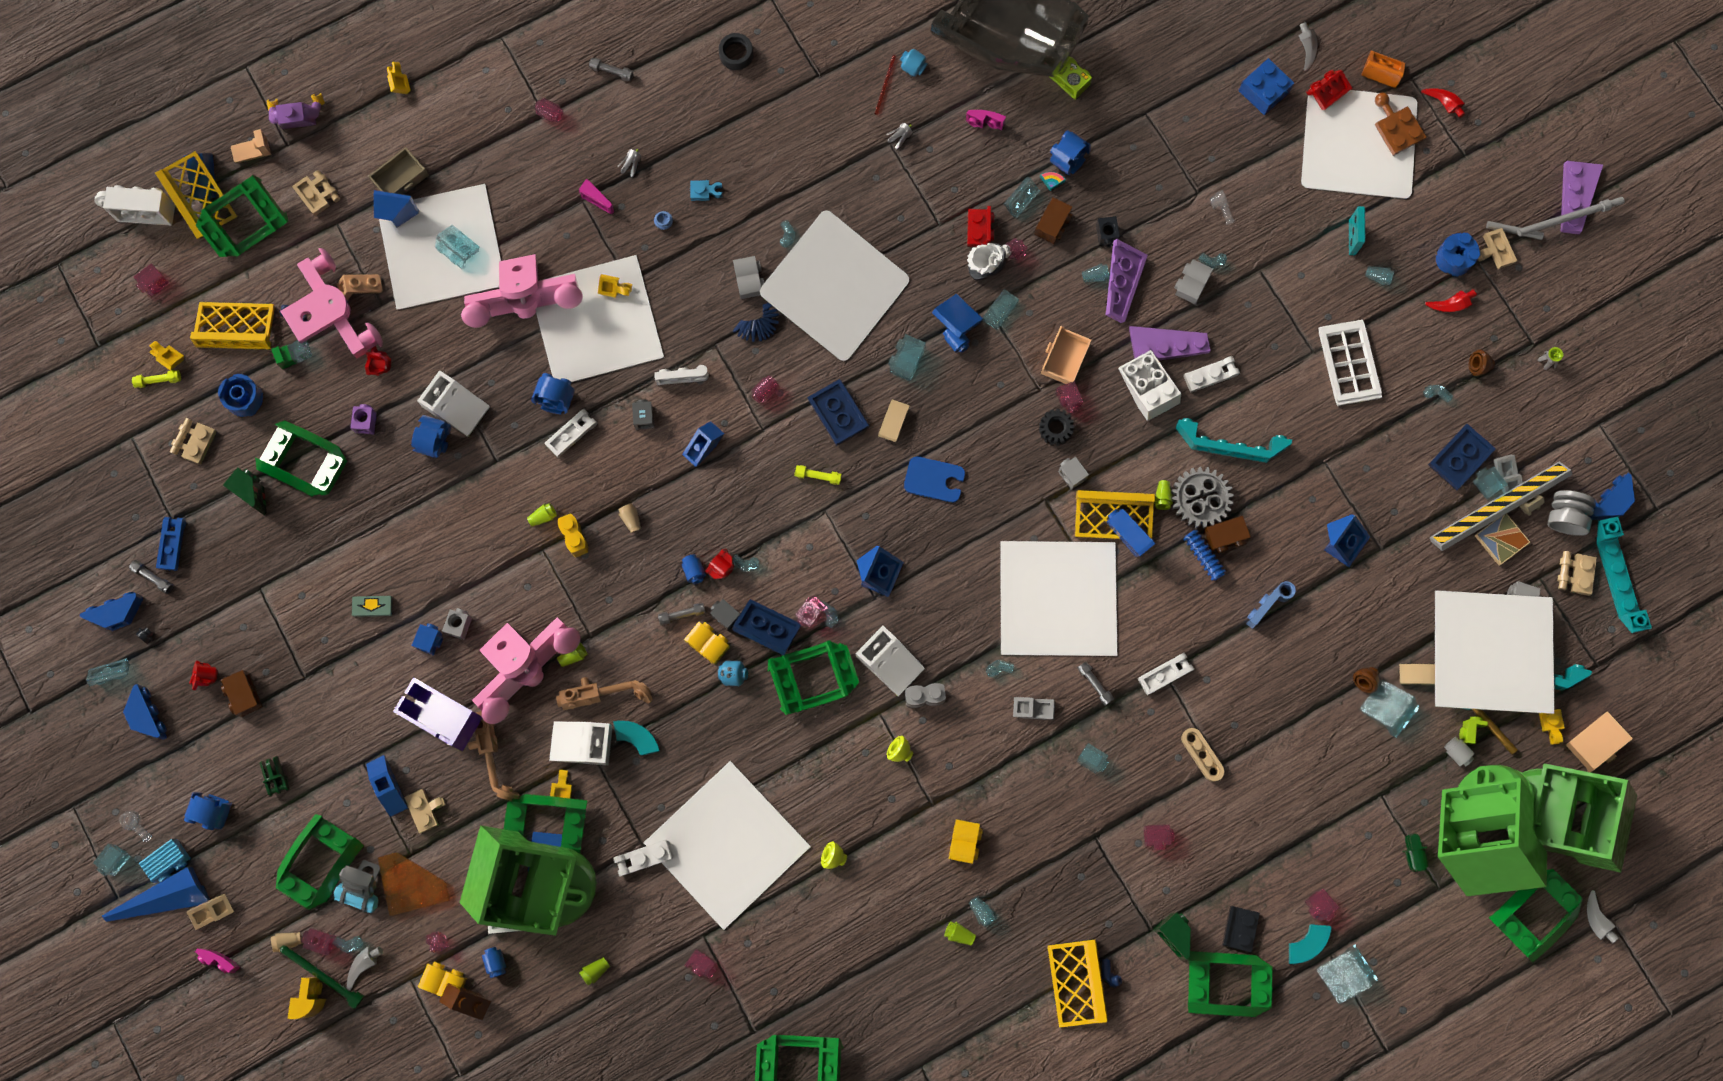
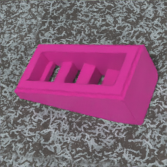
M586 179L579 188L581 197L607 213L613 214L614 209L611 202Z

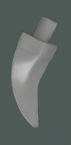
M1304 22L1299 25L1302 31L1299 38L1306 51L1304 71H1307L1316 57L1317 37L1315 30H1309L1307 23Z
M1592 890L1587 902L1589 924L1601 940L1606 936L1612 943H1615L1619 939L1612 931L1616 926L1602 914L1599 909L1596 893Z
M368 946L356 956L348 973V990H351L360 973L377 964V957L383 954L381 947L372 950Z

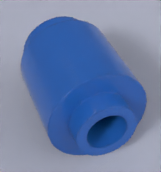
M948 328L943 332L945 341L955 353H962L968 349L970 340L965 334L958 338Z
M696 554L684 557L682 559V568L687 581L693 584L701 583L706 574L700 558H697Z
M496 947L484 950L485 954L482 955V959L490 979L506 974L505 968L507 967L501 949L497 950Z

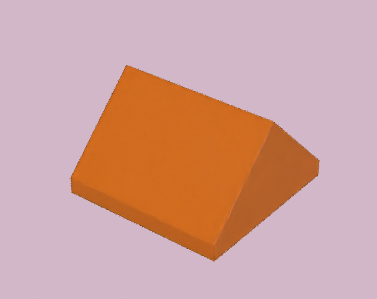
M1370 51L1361 76L1396 88L1403 77L1405 63Z

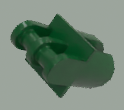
M278 756L273 757V760L271 758L267 759L266 764L264 761L259 762L265 780L262 782L265 784L269 797H272L274 793L280 794L282 790H289L288 777L284 775ZM274 783L275 787L271 788L270 784Z
M1418 834L1407 835L1405 837L1407 850L1402 852L1406 854L1409 869L1413 872L1426 870L1428 861L1425 848L1427 846L1422 847Z

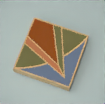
M1508 514L1496 519L1475 535L1476 539L1499 566L1530 543Z

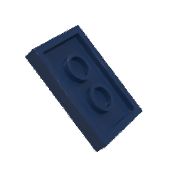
M840 379L807 397L836 446L869 428L868 423Z
M1466 424L1428 465L1453 488L1458 490L1496 448L1470 425Z
M750 599L732 630L785 655L802 624Z

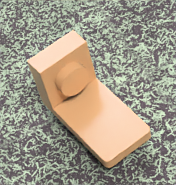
M261 129L254 131L255 138L252 141L231 146L233 160L236 164L271 155L268 139Z
M378 274L343 275L337 283V288L343 293L347 301L353 293H381L383 291L380 275Z

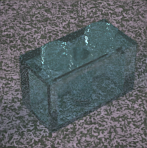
M905 334L903 340L899 339L896 349L898 351L896 355H892L888 363L890 373L911 381L925 351L926 343Z

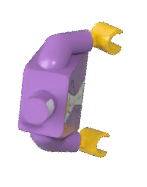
M322 93L317 96L315 94L311 95L312 106L303 102L279 105L278 99L272 102L267 100L270 122L279 124L281 129L316 125L315 119L319 115L321 105L325 104Z

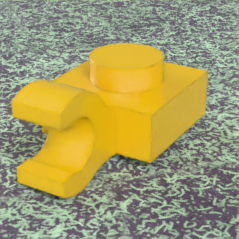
M392 62L393 67H387V77L391 92L408 94L411 90L407 75L402 74L399 62Z
M601 274L599 277L598 294L614 298L617 297L618 293L629 296L630 292H632L633 284L619 283L620 278Z
M156 341L149 345L152 348L150 354L155 356L156 361L170 371L184 360V355L170 345L164 348Z
M1561 709L1554 710V714L1539 713L1542 731L1549 732L1551 745L1563 742L1562 734L1559 731L1564 729Z
M559 770L558 783H552L550 796L571 797L572 785L566 784L567 770Z

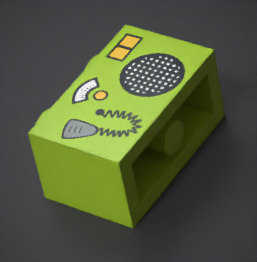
M1066 54L1050 68L1049 77L1075 100L1090 86L1092 80L1090 73L1086 69H1082L1074 58L1068 57Z

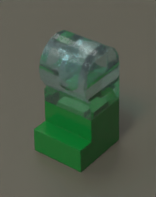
M297 340L281 348L278 346L271 349L275 361L281 369L290 367L312 356L307 340L303 343Z

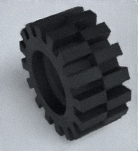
M1052 409L1049 413L1046 412L1039 425L1041 438H1044L1046 443L1050 442V445L1056 444L1058 446L1060 443H1066L1074 430V421L1071 419V415H1067L1064 410L1061 412L1060 409L1056 411ZM1059 421L1063 424L1064 430L1059 434H1055L1049 428L1050 423Z

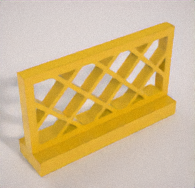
M194 151L166 168L155 172L196 238L200 239L203 235L196 227L198 220L196 214L201 215V213L192 209L193 199L204 202L203 208H205L206 203H212L207 201L209 190L217 192L219 198L224 194L198 153ZM193 157L199 163L197 171L186 168L187 161ZM175 167L183 169L181 179L173 178L169 170ZM185 170L196 173L194 184L183 181ZM199 174L207 175L209 179L208 187L197 185ZM182 183L193 185L191 196L182 193ZM196 186L207 189L205 200L194 197ZM230 204L224 206L231 213L230 217L226 219L219 218V210L214 216L216 220H222L219 222L221 226L238 217Z
M199 302L194 332H191L190 339L195 347L271 349L270 334L275 306L274 304ZM204 308H212L214 310L207 317L203 315ZM225 309H231L233 312L225 318L220 314ZM244 309H249L251 313L246 317L242 318L239 315ZM262 310H269L268 315L262 319L257 315ZM219 315L222 320L213 326L210 320ZM237 315L240 321L231 326L228 321ZM256 316L259 321L250 327L247 321ZM206 323L212 327L206 332H200L201 327ZM225 323L230 327L224 333L217 330ZM243 324L249 328L244 333L236 331ZM262 324L266 327L265 334L254 331Z
M1076 491L1075 537L1120 539L1117 535L1110 534L1113 532L1112 529L1107 534H1101L1097 529L1108 518V515L1104 517L1098 508L1102 504H1108L1112 511L1118 509L1121 505H1127L1131 510L1128 515L1130 516L1134 513L1141 520L1138 525L1143 523L1148 528V536L1152 539L1155 494ZM1081 503H1089L1093 508L1087 516L1080 511ZM1111 504H1116L1118 506L1114 508ZM1131 505H1137V507L1133 509ZM1140 506H1149V513L1143 519L1136 510ZM1094 511L1102 518L1096 526L1088 519ZM1086 520L1092 529L1088 533H1079L1080 524ZM1095 530L1098 534H1091V532Z
M1096 939L1048 945L1059 1028L1108 1022ZM1084 945L1085 955L1079 960L1071 952L1076 946ZM1065 947H1072L1070 951L1065 949ZM1061 948L1067 953L1061 963L1054 958L1053 949ZM1069 955L1079 962L1072 972L1062 965ZM1085 957L1087 965L1082 962ZM1080 964L1088 970V975L1084 981L1074 974ZM1060 967L1070 973L1064 983L1056 977V972ZM1071 976H1074L1081 982V985L1075 992L1065 985ZM1088 978H1089L1090 986L1086 983V981H1087ZM1057 982L1062 985L1059 990ZM1083 985L1091 990V996L1087 1001L1077 994ZM1063 987L1073 994L1067 1004L1059 997ZM1075 996L1085 1003L1078 1013L1069 1006ZM1091 998L1093 1006L1088 1003L1091 1000ZM1086 1005L1094 1010L1095 1019L1086 1020L1080 1015ZM1068 1008L1076 1016L1071 1022L1063 1023L1062 1013ZM1077 1017H1080L1082 1019L1080 1021H1075Z

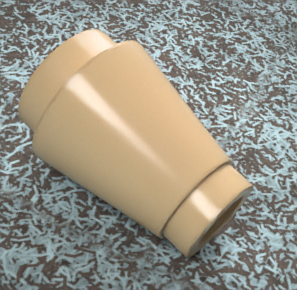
M633 503L618 509L620 512L619 516L631 533L641 529L637 509L633 506Z
M300 932L276 933L275 936L271 937L273 952L281 953L280 947L283 945L291 949L302 944Z

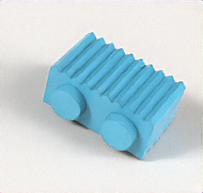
M170 839L142 860L139 865L151 882L159 883L171 877L170 874L174 870L179 871L187 865L186 862L190 860V856L178 839Z

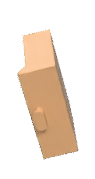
M1060 326L1054 342H1049L1046 353L1049 354L1041 374L1072 387L1091 339Z
M1607 711L1568 742L1566 746L1587 768V771L1592 772L1603 762H1611L1617 757L1614 753L1633 738Z

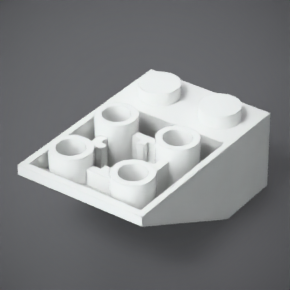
M1151 350L1118 368L1134 401L1147 421L1180 404V391Z
M440 370L417 400L424 409L451 424L453 428L469 437L490 408L488 404Z
M884 626L856 653V657L897 696L925 669Z
M554 722L549 761L608 765L613 726L594 722Z

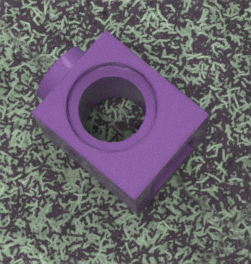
M360 404L359 407L353 406L351 429L359 434H374L377 412L370 405ZM368 415L366 421L360 422L362 416Z

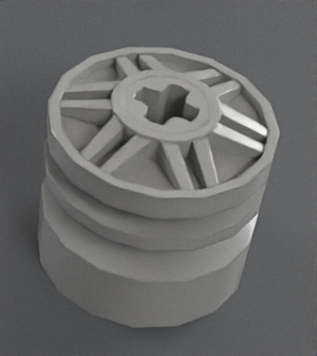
M1576 491L1555 492L1552 507L1555 510H1552L1549 514L1548 527L1564 534L1587 535L1590 532L1592 523L1591 518L1588 516L1594 514L1593 508L1596 506V500L1589 495Z

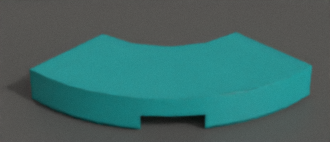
M613 721L617 741L632 743L638 749L640 756L660 752L655 738L641 725L630 721Z
M1310 924L1308 933L1303 939L1295 943H1289V964L1303 963L1317 956L1328 942L1331 926Z

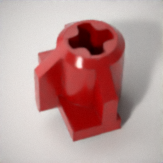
M376 346L372 347L370 352H366V375L378 376L390 371L391 358L386 352L377 351Z
M726 548L722 549L713 558L705 570L714 579L726 578L734 569L733 556L728 553L729 550Z
M195 661L189 682L192 685V690H197L198 686L214 684L217 679V668L212 667L208 663Z

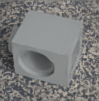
M1076 457L1071 460L1070 458L1064 460L1060 464L1061 467L1058 471L1071 490L1087 480L1089 476Z
M459 608L456 611L449 610L442 632L464 640L472 618L467 615L468 612ZM456 619H462V624L459 627H454Z

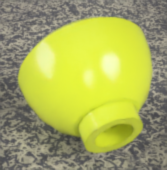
M904 736L895 738L887 750V758L894 762H901L903 760L908 762L913 755V752L910 750V744Z
M831 841L823 850L821 857L822 867L833 869L839 865L843 866L846 863L847 855L843 853L842 848L837 843Z

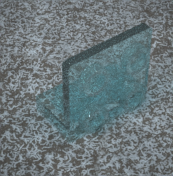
M1384 680L1380 681L1377 691L1371 693L1360 707L1361 712L1384 724L1389 734L1396 738L1419 709L1415 697Z
M1355 944L1348 947L1343 954L1317 968L1319 975L1339 1004L1372 987L1377 980V977Z

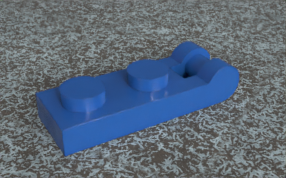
M164 517L156 564L157 569L178 571L183 530L186 526L185 518H177L176 520L171 517ZM175 527V531H170V528Z

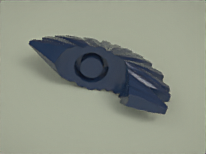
M770 303L763 304V317L761 319L751 321L740 320L733 332L735 333L740 329L737 336L740 337L743 333L742 339L746 335L747 341L751 333L752 342L755 341V333L757 332L759 341H762V337L766 340L765 333L770 337L769 333L773 335L772 330L776 331V328L771 324H778L779 321L772 320L771 318L779 315V313H775L778 310H769L773 306Z

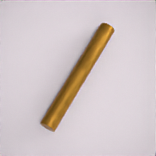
M1472 709L1478 717L1482 718V721L1488 722L1487 728L1511 755L1518 750L1482 709Z

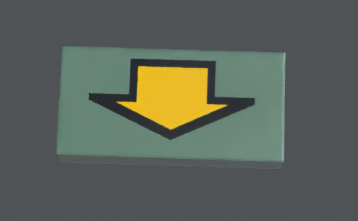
M352 597V616H392L393 597Z

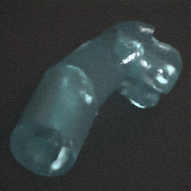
M788 220L780 224L785 232L783 238L780 239V244L784 248L792 245L796 237V233Z
M1202 253L1198 260L1214 269L1224 266L1227 256L1220 253L1217 257L1211 258Z
M1428 385L1423 391V395L1426 398L1439 395L1445 402H1449L1453 398V395L1442 385Z
M738 554L733 556V564L743 572L755 571L759 567L760 562L756 557H752L750 560H743Z
M821 600L817 609L826 614L827 620L825 624L833 628L839 620L837 610Z
M996 660L987 666L986 673L989 677H995L1001 671L1012 674L1014 664Z
M337 936L332 944L345 953H351L359 950L363 945V941L359 936H355L348 941Z

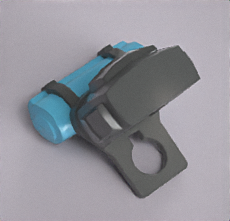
M363 860L358 869L350 866L343 868L339 874L341 883L334 891V900L339 901L340 904L345 903L361 909L364 913H373L378 907L379 902L378 897L374 895V890L377 885L375 880L381 867ZM367 867H371L374 870L373 875H371L366 872H363V870Z

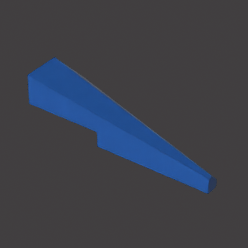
M186 867L107 912L102 917L106 922L155 914L198 906L209 901L210 898L205 887L200 884L194 869Z

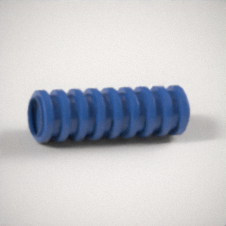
M1193 530L1183 540L1188 542L1187 546H1190V550L1195 552L1194 556H1197V560L1201 561V566L1204 565V570L1208 571L1207 575L1212 577V581H1215L1223 576L1226 570L1222 569V564L1219 565V560L1215 559L1216 555H1212L1213 551L1208 549L1209 545H1206V541L1201 539L1202 535L1198 534L1199 531Z

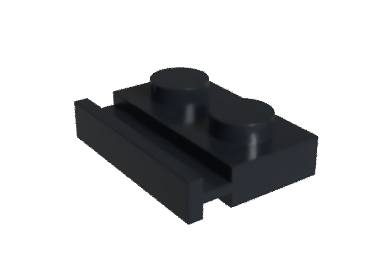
M1230 906L1222 945L1252 952L1260 913Z

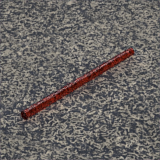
M892 55L891 62L874 113L876 115H878L879 109L883 100L887 83L896 58L895 55Z

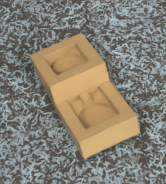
M891 400L878 436L896 442L910 405Z
M1399 664L1401 685H1435V664Z
M223 894L188 910L187 914L195 930L233 913L234 910L226 895Z

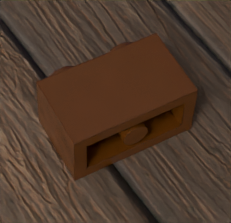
M1052 197L1035 229L1034 235L1052 244L1057 239L1060 240L1065 231L1063 229L1065 223L1069 224L1073 217V214H1071L1072 206Z
M1243 516L1206 527L1203 531L1210 550L1213 552L1217 551L1218 554L1229 550L1228 547L1234 545L1236 548L1247 544L1246 541L1251 538Z
M241 670L221 679L223 684L221 689L226 697L228 696L230 701L228 706L232 714L243 717L263 707L249 672Z
M451 983L447 984L439 1000L440 1003L451 1010L483 1020L491 1003L490 1000L482 995Z

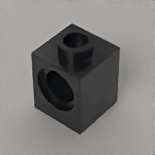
M1117 217L1098 218L1096 230L1099 246L1112 247L1113 241L1120 238ZM1108 230L1112 235H1106L1104 231Z

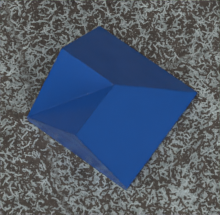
M374 190V218L392 221L397 228L419 214V209L411 196Z
M1353 514L1327 524L1330 542L1324 549L1348 567H1350L1370 538V535Z
M880 546L874 547L857 560L862 580L861 586L889 597L904 562Z

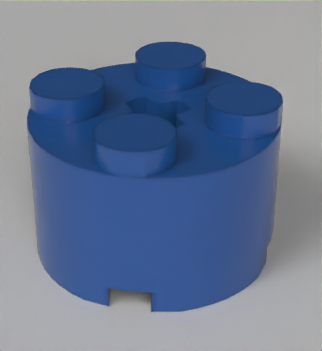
M1067 130L1063 134L1060 143H1056L1052 147L1050 153L1053 155L1050 162L1066 174H1074L1086 160L1083 157L1085 153L1089 154L1091 144Z
M1468 233L1453 234L1439 247L1436 255L1437 266L1444 273L1452 274V276H1461L1467 273L1480 256L1479 246Z
M543 373L542 377L538 379L531 401L535 405L537 403L542 405L541 409L547 412L561 414L564 411L566 414L575 390L571 386L572 382L565 378L560 380L553 378L550 374Z
M235 374L228 379L226 378L218 389V396L222 405L236 416L246 417L255 415L263 402V391L253 380L243 374Z
M423 415L418 421L422 422L420 427H415L411 445L415 448L413 449L414 452L437 458L441 452L445 453L447 450L448 442H446V438L450 434L451 424Z
M193 792L184 815V821L191 824L201 823L203 824L202 828L214 830V828L222 829L225 826L232 803L209 794V796L202 797L203 793Z

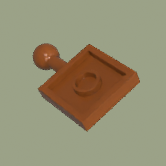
M1379 93L1375 97V104L1383 108L1387 117L1376 122L1375 126L1392 155L1394 156L1423 141L1426 135L1409 107L1407 106L1394 113L1389 105V96L1386 93Z

